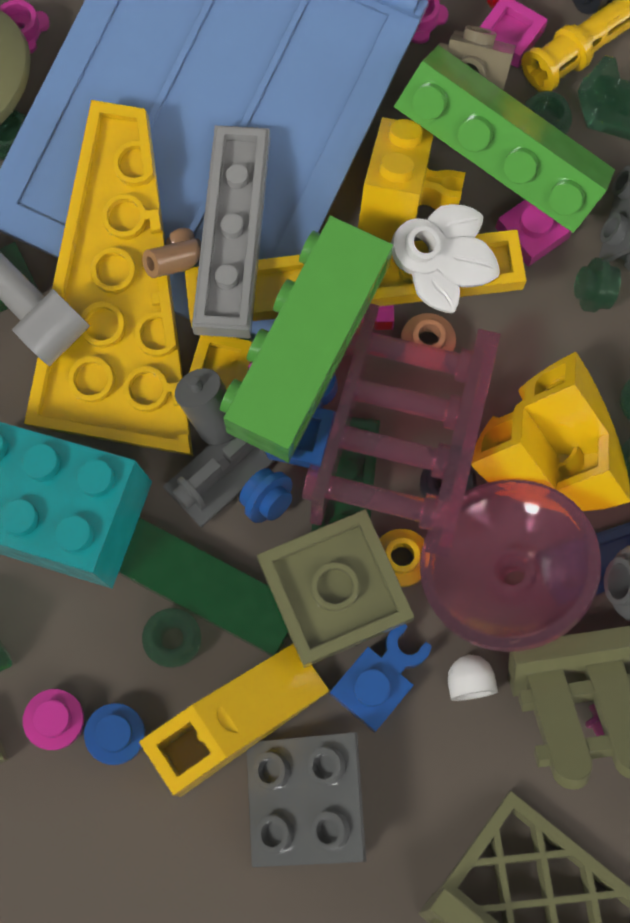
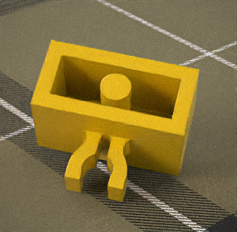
M382 117L364 182L358 228L391 243L395 231L404 222L417 218L419 206L428 205L436 210L443 205H459L466 172L455 170L433 171L428 169L434 135L413 120H395Z

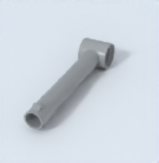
M0 252V300L20 320L12 328V331L44 363L51 366L90 325L54 289L44 296Z

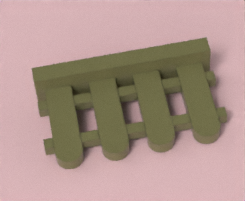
M630 626L510 644L507 677L513 697L519 696L518 700L522 712L534 710L544 744L535 746L534 756L538 768L550 766L553 777L560 786L575 790L584 787L589 782L592 771V759L612 756L617 771L630 779ZM593 701L604 735L585 738L574 704Z

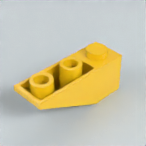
M294 644L192 704L140 740L139 743L173 796L182 797L329 693L330 690L312 665L303 668Z

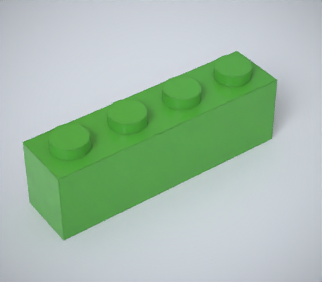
M440 45L422 60L394 105V108L572 233L576 231L607 191L615 171L613 167Z
M331 215L321 233L314 230L310 233L299 257V262L304 264L295 282L287 279L276 297L273 311L278 312V315L269 331L261 328L250 346L247 360L252 362L244 380L241 382L234 379L222 399L220 411L226 413L223 419L228 434L288 463L290 462L390 266L393 244Z

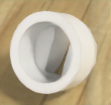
M465 655L455 661L449 669L448 687L452 701L478 699L498 692L494 671L490 663L481 656Z

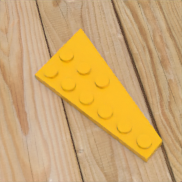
M91 100L52 289L90 327L51 366H48L39 357L37 358L24 424L39 429L193 456L189 420L175 399V389L183 378L170 275L151 278L146 273L142 261L145 250L166 245L150 122L144 108Z

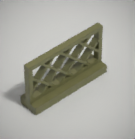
M510 791L504 796L440 888L430 896L418 914L428 923H499L488 913L501 912L503 923H515L513 910L544 907L546 923H558L555 905L586 902L589 923H602L598 900L617 898L630 910V887ZM510 813L530 828L534 853L503 855L499 829ZM544 840L557 850L546 851ZM490 843L492 857L479 859ZM568 858L578 866L584 894L554 897L547 860ZM536 861L542 899L511 902L505 864ZM494 866L500 904L479 906L459 890L458 887L472 868ZM594 880L607 891L596 892Z

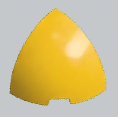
M577 352L553 363L522 385L518 390L522 401L515 406L513 412L500 418L493 416L475 444L470 465L491 485L525 503L553 510L592 511L616 507L630 502L629 478L616 430L600 392Z

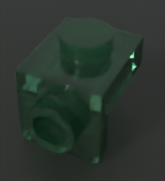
M604 55L591 73H588L583 78L578 88L579 101L586 127L630 140V81L620 79L616 58Z

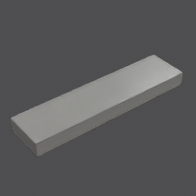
M215 125L192 321L194 335L251 338L270 149V128Z

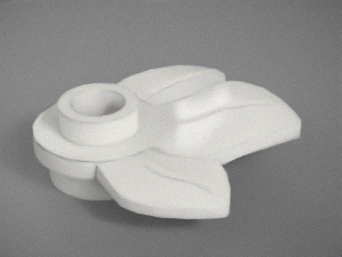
M456 204L440 206L427 220L415 218L404 222L392 237V256L396 265L402 271L412 274L418 297L429 307L438 311L451 314L456 311L460 298V287L482 286L499 277L500 268L494 252L484 241L475 238L483 223V215L474 208ZM414 238L421 239L427 245L429 252H420L415 247Z

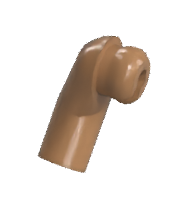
M185 227L176 229L166 239V245L144 251L142 261L148 276L157 278L183 272L199 262L201 240L195 238L191 229Z

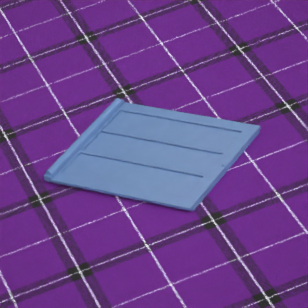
M85 0L0 168V232L56 258L59 257L91 100L146 109L151 129L165 244L171 232L183 227L191 229L195 238L202 242L215 125L270 128V149L259 259L300 255L310 233L313 230L320 232L428 7V0ZM199 262L196 263L193 267L199 266ZM185 271L170 274L174 313L190 320ZM275 319L253 321L251 338L240 339L253 341L261 328L269 331Z

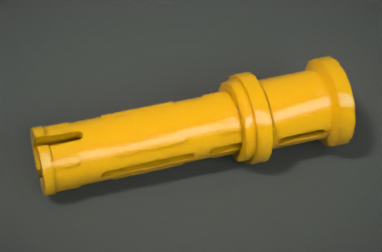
M614 0L578 26L565 25L556 31L554 40L541 49L533 47L524 53L521 59L522 69L529 83L539 92L548 94L558 87L559 79L572 70L581 71L590 65L594 53L599 48L630 28V0Z

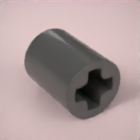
M203 368L188 373L179 381L175 389V399L204 442L212 445L223 444L234 438V436L226 432L223 419L226 413L220 411V405L227 388L215 371Z

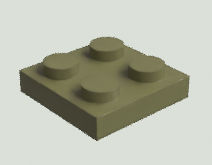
M366 509L257 555L260 567L303 668L412 622L415 618Z

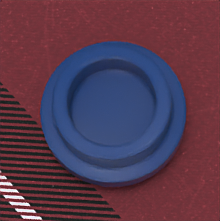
M270 468L261 469L251 476L243 486L239 496L240 503L245 507L246 516L254 523H261L266 520L273 521L279 518L288 509L292 501V479L284 472H274Z
M119 703L107 704L97 709L88 719L84 730L85 745L89 753L99 762L108 765H121L135 758L142 749L139 741L146 736L145 725L140 715L131 707Z

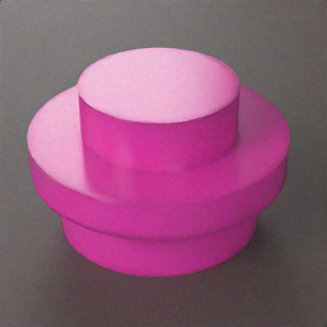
M60 689L45 690L34 696L27 704L23 714V728L27 738L35 746L45 750L55 751L70 746L80 736L84 726V711L80 702L72 694Z

